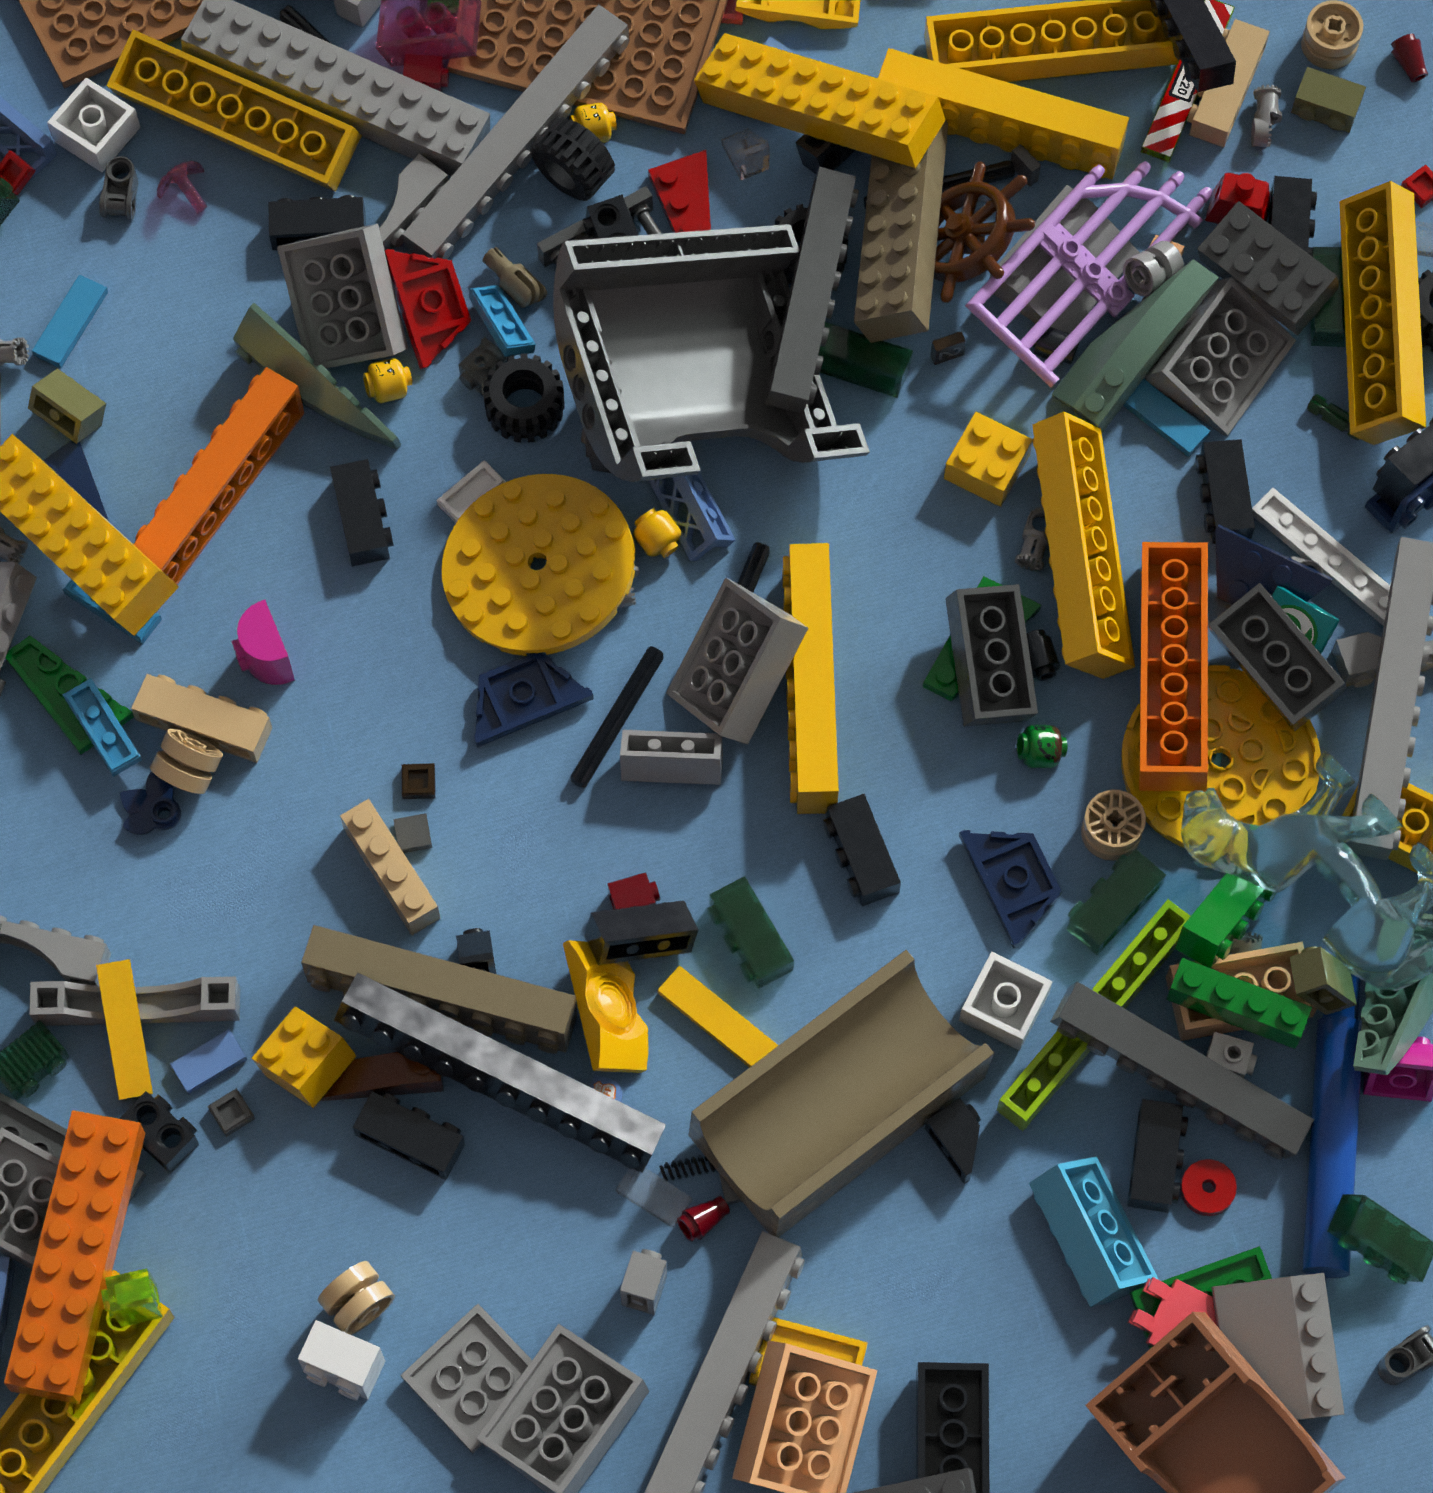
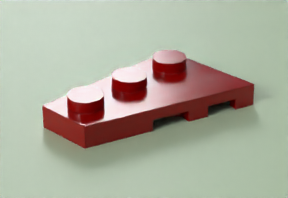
M706 150L648 169L649 179L673 233L711 230Z

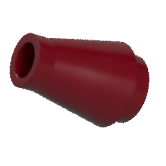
M1411 33L1391 43L1393 48L1392 55L1409 76L1411 82L1420 81L1428 76L1420 39H1416L1415 35Z
M718 1196L713 1200L683 1210L682 1215L677 1218V1223L689 1241H694L695 1239L702 1240L725 1216L730 1214V1209L726 1201L721 1196Z

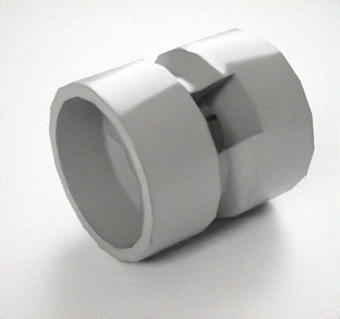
M1160 241L1126 260L1123 266L1125 281L1134 293L1140 296H1147L1182 269L1184 262L1179 250L1168 241Z

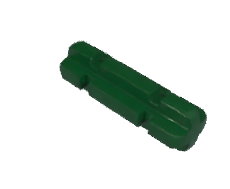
M1315 394L1307 406L1309 412L1316 416L1322 415V420L1342 432L1344 430L1348 431V436L1359 440V438L1350 435L1348 412L1332 402L1327 404V399L1319 394Z

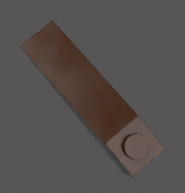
M398 1052L358 1058L350 1063L320 1101L368 1098L372 1091L379 1095L386 1092L393 1096L444 1092L443 1076L431 1068L407 1059Z

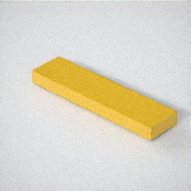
M130 959L96 965L119 1100L141 1096L145 1091L153 1094Z
M680 965L657 990L660 996L749 1068L779 1046Z

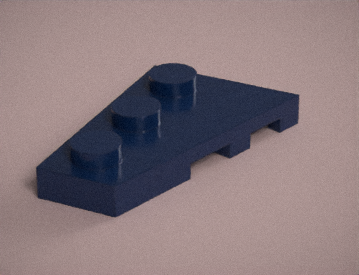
M71 440L43 460L108 520L80 442L76 444Z

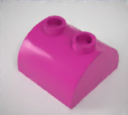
M264 599L251 605L239 620L237 627L238 639L231 641L242 672L249 670L256 679L271 685H281L294 681L288 654L266 600Z
M1417 1037L1403 1058L1388 1075L1364 1072L1363 1095L1431 1102L1433 1098V1044H1431V1041L1426 1037Z

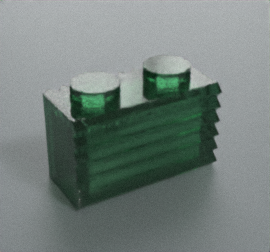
M39 1020L30 1029L26 1030L25 1033L21 1034L19 1038H16L14 1042L5 1047L3 1051H0V1082L15 1100H18L21 1096L27 1098L40 1087L39 1082L48 1074L55 1076L65 1068L66 1060L70 1056L42 1021Z

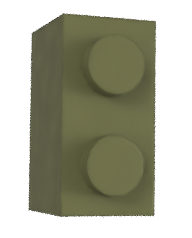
M1307 67L1297 91L1291 113L1298 115L1304 120H1314L1323 123L1333 130H1343L1350 133L1366 86Z
M58 368L32 386L28 404L30 411L76 444L102 426L106 408L104 401Z
M1316 946L1307 947L1300 954L1290 957L1296 995L1325 1015L1357 1005L1350 968L1325 949Z

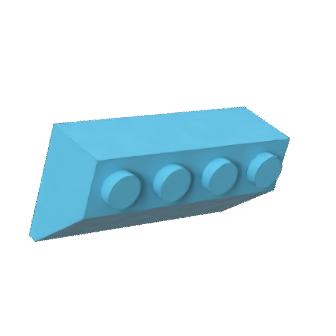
M1097 1157L1057 1164L1029 1183L1034 1193V1199L1041 1207L1049 1223L1050 1231L1057 1239L1065 1256V1261L1071 1268L1080 1286L1081 1294L1087 1300L1090 1307L1110 1303L1129 1294V1292L1143 1288L1148 1278L1154 1277L1158 1279Z

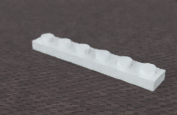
M1272 488L1252 508L1253 517L1303 559L1314 560L1319 563L1323 574L1333 578L1332 583L1384 626L1390 585L1276 489Z

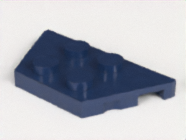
M1218 525L1215 530L1217 598L1232 605L1259 583L1271 596L1277 586L1284 587L1308 602L1330 585L1333 578L1224 526Z
M531 653L480 674L475 744L478 748L594 699L592 690L588 687L584 688L576 682L570 673L562 667L554 665L552 660L544 653Z
M963 830L959 832V838L1014 949L1021 944L1058 900L1062 891L1033 833L1009 835L1005 832L991 831L990 834L970 833V830Z

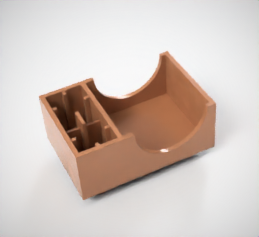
M1192 1312L1085 1405L1138 1470L1152 1478L1167 1493H1329L1346 1479L1206 1312Z

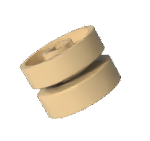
M1330 0L1315 6L1308 15L1301 41L1305 57L1312 64L1323 69H1338L1349 64L1356 55L1363 32L1361 15L1353 6L1343 1Z
M168 729L160 745L163 751L156 753L150 766L151 771L160 779L177 788L195 794H204L212 780L210 772L216 771L223 753L210 742L194 734L179 729Z
M1107 790L1097 794L1089 802L1081 826V836L1086 848L1095 856L1110 861L1120 860L1131 855L1137 849L1145 828L1146 815L1144 808L1136 797L1122 790Z
M362 1261L347 1269L334 1279L318 1297V1302L329 1316L335 1315L333 1321L337 1327L350 1335L363 1329L379 1317L395 1298V1295L384 1281L377 1282L379 1275L368 1261Z

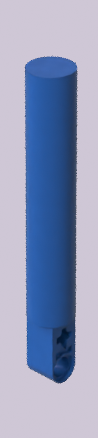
M1336 955L1334 957L1347 965L1352 971L1351 976L1357 1005L1328 1015L1323 1013V1017L1317 1020L1311 1118L1314 1121L1310 1131L1302 1263L1303 1273L1307 1275L1324 1273L1325 1278H1344L1350 1275L1361 1071H1355L1353 1067L1358 1032L1361 1031L1362 1021L1358 1020L1360 974L1355 961L1351 957Z

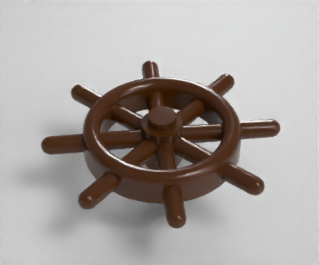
M979 161L973 167L970 182L953 186L942 193L939 226L944 220L946 225L945 228L938 227L937 241H944L936 248L934 279L944 282L940 294L942 302H951L956 283L975 278L986 270L995 279H1000L1004 276V270L997 261L1008 248L1014 232L1031 231L1035 227V221L1031 218L1015 219L1014 209L1009 202L1016 193L1026 186L1028 181L1026 176L1018 175L999 191L993 185L983 182L986 165ZM977 202H987L975 213ZM963 206L962 213L954 212L955 210ZM996 212L995 222L983 223ZM952 251L949 263L939 262ZM964 254H970L969 256L963 258Z

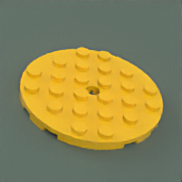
M527 475L492 488L474 501L458 519L448 537L443 553V588L447 601L458 621L480 642H485L499 648L501 652L513 655L526 656L527 653L545 652L546 655L554 654L587 641L601 631L618 613L617 608L625 595L629 594L635 574V545L622 512L597 487L580 479L565 475ZM534 557L547 560L546 565L540 570L530 568Z
M1226 665L1208 666L1207 792L1139 791L1140 704L1135 708L1127 724L1121 749V769L1126 790L1136 797L1143 806L1146 822L1157 833L1172 843L1190 851L1213 856L1242 855L1245 850L1249 853L1272 845L1286 836L1297 826L1309 809L1317 791L1321 770L1319 741L1311 721H1307L1294 732L1244 671L1230 669V666ZM1216 753L1225 754L1229 758L1230 764L1226 768L1219 767L1211 761L1212 756Z

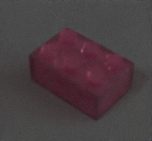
M381 0L376 49L391 67L404 65L405 54L442 56L443 60L476 56L482 1Z

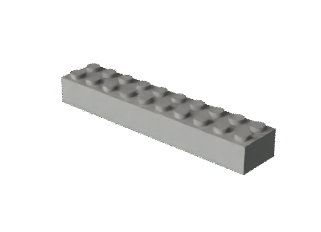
M203 0L181 38L183 52L351 125L362 137L411 159H414L420 153L450 176L457 171L490 132V113L233 0Z

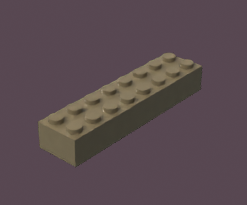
M946 120L916 168L874 155L871 157L854 323L870 343L929 331L948 122Z
M313 925L301 961L307 982L311 983V987L319 991L330 992V989L343 992L345 996L358 972L463 1025L473 1027V1030L486 1036H492L493 1033L506 1036L505 1039L518 1045H524L525 1042L538 1045V1049L551 1054H557L558 1051L567 1052L578 1016L575 995Z

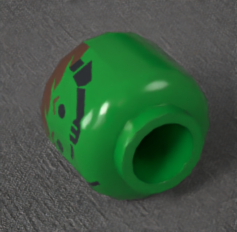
M1029 725L1017 737V756L1029 768H1054L1059 764L1061 757H1065L1067 754V739L1061 736L1056 726Z

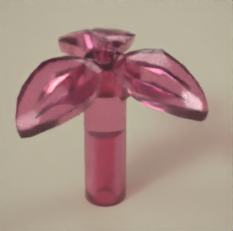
M185 161L173 167L161 178L158 184V198L161 199L170 184L175 183L182 190L197 214L204 211L207 205L187 177L188 174L204 172L203 166L196 161Z

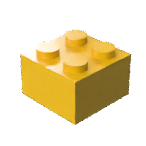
M975 411L946 462L944 479L1001 507L1030 457L1033 439Z
M294 1006L253 1055L252 1060L267 1078L314 1108L355 1059L356 1054L342 1036Z

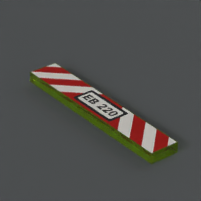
M1204 0L1221 34H1223L1224 29L1228 27L1235 7L1218 0ZM1179 59L1140 151L1169 163L1187 123L1190 110L1198 97V92L1193 82L1188 81L1181 59Z

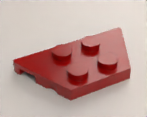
M387 249L385 254L395 295L419 368L422 369L428 367L432 363L431 361L453 341L454 337L471 322V317L452 260L434 259L425 255L407 254Z

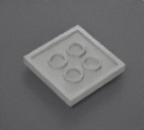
M477 1304L400 1376L473 1454L483 1445L477 1441V1436L532 1360L491 1316Z

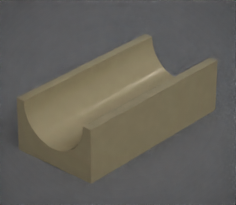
M905 950L691 1112L688 1136L769 1234L779 1238L924 1126L927 1119L959 1099L985 1079L994 1052L986 1043L982 1046L971 1043L947 1022L924 990L915 969V959Z

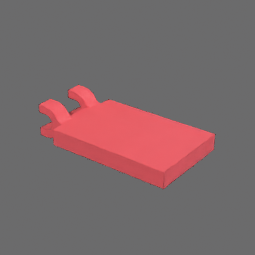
M1154 1277L1148 1278L1142 1291L1161 1300L1153 1317L1140 1309H1137V1311L1133 1310L1127 1322L1150 1333L1146 1344L1153 1347L1192 1312H1206L1216 1324L1213 1297L1178 1279L1174 1280L1172 1286L1169 1287Z

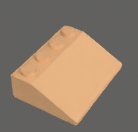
M768 1341L732 1479L782 1493H846L878 1370L787 1343Z

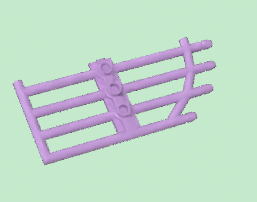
M1146 161L1139 164L1135 171L1122 183L1095 185L1096 181L1105 172L1102 165H1097L1089 171V175L1087 174L1001 266L1004 270V276L1000 279H995L992 276L965 306L1051 388L1060 379L1053 373L1055 368L1108 311L1115 318L1135 296L1128 289L1129 286L1125 281L1124 275L1118 280L1105 266L1160 206L1177 215V217L1149 247L1160 241L1171 242L1187 223L1194 229L1197 228L1203 219L1196 213L1210 199L1213 193L1211 188H1203L1199 191L1197 197H1194L1187 206H1184L1169 197L1185 177L1181 171L1172 174L1168 181L1157 191L1137 186L1151 168V165ZM1127 196L1148 201L1096 258L1082 245ZM1108 197L1074 235H1071L1059 223L1081 199ZM1039 245L1052 259L996 318L983 304ZM1062 267L1075 281L1027 334L1019 340L1006 327ZM1085 289L1098 303L1043 363L1029 349Z

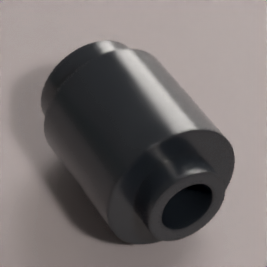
M1050 326L1032 346L1035 348L1034 355L1047 359L1070 333ZM1079 343L1060 363L1061 365L1063 362L1071 365Z
M1042 629L1026 633L1033 678L1044 681L1054 677L1061 665L1051 637L1046 635L1045 630Z

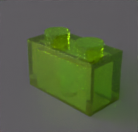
M147 1268L105 1278L107 1289L101 1290L105 1311H109L110 1318H116L121 1327L163 1318L157 1283Z

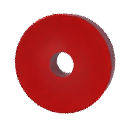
M1204 1159L1193 1163L1185 1171L1180 1183L1181 1197L1186 1206L1193 1212L1203 1216H1215L1228 1209L1235 1198L1237 1190L1236 1179L1232 1171L1225 1164L1212 1159ZM1211 1183L1214 1186V1191L1211 1193L1205 1192L1202 1184Z

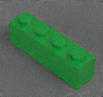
M1245 850L1182 926L1175 949L1208 968H1212L1219 958L1224 960L1232 949L1233 940L1237 939L1239 941L1244 936L1249 926V920L1256 921L1264 908V902H1271L1280 886L1276 883L1280 869Z
M1182 958L1166 998L1170 1002L1296 1049L1302 1037L1312 1009L1311 1006Z

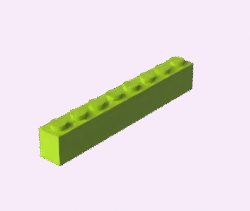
M1167 899L1092 990L1126 1009L1173 953L1182 926L1191 916ZM1056 1031L999 1099L996 1111L1020 1130L1024 1131L1088 1055L1090 1050L1086 1047L1087 1043L1077 1037L1070 1039Z

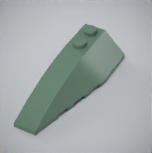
M1194 259L1191 260L1092 341L1051 395L1090 424L1101 428V432H1104L1217 283L1219 277Z
M253 303L249 307L233 337L238 347L235 352L248 365L252 361L261 368L258 372L259 374L268 367L298 385L302 403L333 423L364 438L391 448L398 449L401 446L398 437L366 407L362 409L359 406L360 402L346 387L341 386L339 388L336 385L337 381L324 366L318 365L316 367L313 364L314 360L307 354L308 351L257 304Z
M1392 910L1369 959L1368 969L1370 973L1364 991L1366 1000L1365 1006L1362 1007L1361 1011L1362 1026L1361 1031L1358 1032L1353 1065L1355 1071L1388 1075L1414 1043L1433 1012V914Z

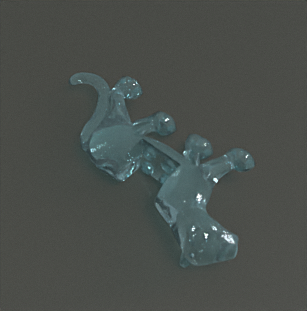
M1324 751L1316 762V771L1322 778L1323 783L1313 797L1299 810L1291 814L1278 816L1262 825L1243 823L1229 815L1215 788H1208L1205 792L1195 790L1186 795L1181 824V838L1186 851L1193 858L1195 866L1201 869L1212 868L1247 880L1260 888L1279 893L1293 884L1309 868L1316 864V870L1326 881L1330 883L1334 879L1339 884L1340 895L1352 906L1331 927L1322 941L1351 974L1378 989L1397 991L1411 986L1433 973V921L1421 919L1425 912L1433 906V854L1422 843L1417 842L1412 847L1409 855L1411 865L1418 872V881L1415 887L1403 894L1383 898L1377 882L1366 865L1346 843L1389 835L1398 831L1403 826L1383 802L1372 793L1366 797L1362 804V816H1331L1342 795L1355 781L1328 752Z

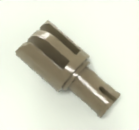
M497 247L491 248L484 255L482 261L500 278L499 286L521 308L540 302L547 296V290L542 283L521 263L513 264Z

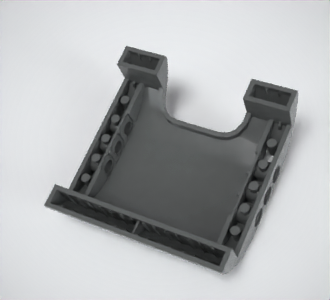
M791 224L563 242L557 260L553 291L554 323L559 353L586 436L601 463L613 475L631 482L696 475L701 470L691 441L734 436L759 440L788 459L802 463L867 456L870 453L860 423L837 425L820 374L814 375L812 384L817 385L813 404L807 403L802 414L765 404L790 291L784 270L800 253Z

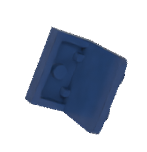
M1433 475L1400 502L1396 512L1378 494H1375L1366 502L1365 508L1391 534L1401 526L1406 529L1418 517L1416 513L1423 508L1429 510L1433 507Z

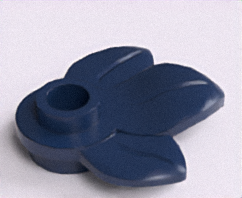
M150 772L146 781V790L133 789L121 792L120 798L123 807L130 814L125 820L123 828L133 834L143 835L156 828L168 830L175 827L180 821L181 809L179 804L173 799V786L160 779L153 772ZM167 810L171 812L168 818H159L162 811Z

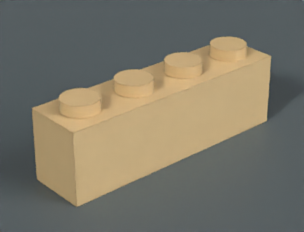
M1237 19L1234 20L1230 30L1224 29L1222 36L1236 60L1234 84L1198 92V97L1202 99L1199 106L1193 104L1187 122L1192 123L1190 136L1223 148L1225 147L1266 48L1270 31Z
M146 674L131 708L137 721L165 731L172 728L189 732L210 742L219 750L255 763L258 762L272 730L270 718L263 710L256 707L246 709L237 706L235 701L224 696H219L218 699L206 695V692L199 687L188 685L186 688L177 685L170 677L160 674L157 677Z
M367 799L341 814L340 818L343 829L410 934L414 935L439 920L440 914L437 904L371 801Z

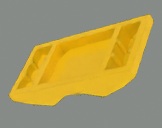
M736 0L735 11L766 22L790 20L803 22L818 29H845L858 26L861 0Z
M567 940L563 943L593 1071L642 1073L646 1071L648 1061V1027L637 1013L636 1001L633 996L635 974L630 964L626 961L598 965L588 942Z

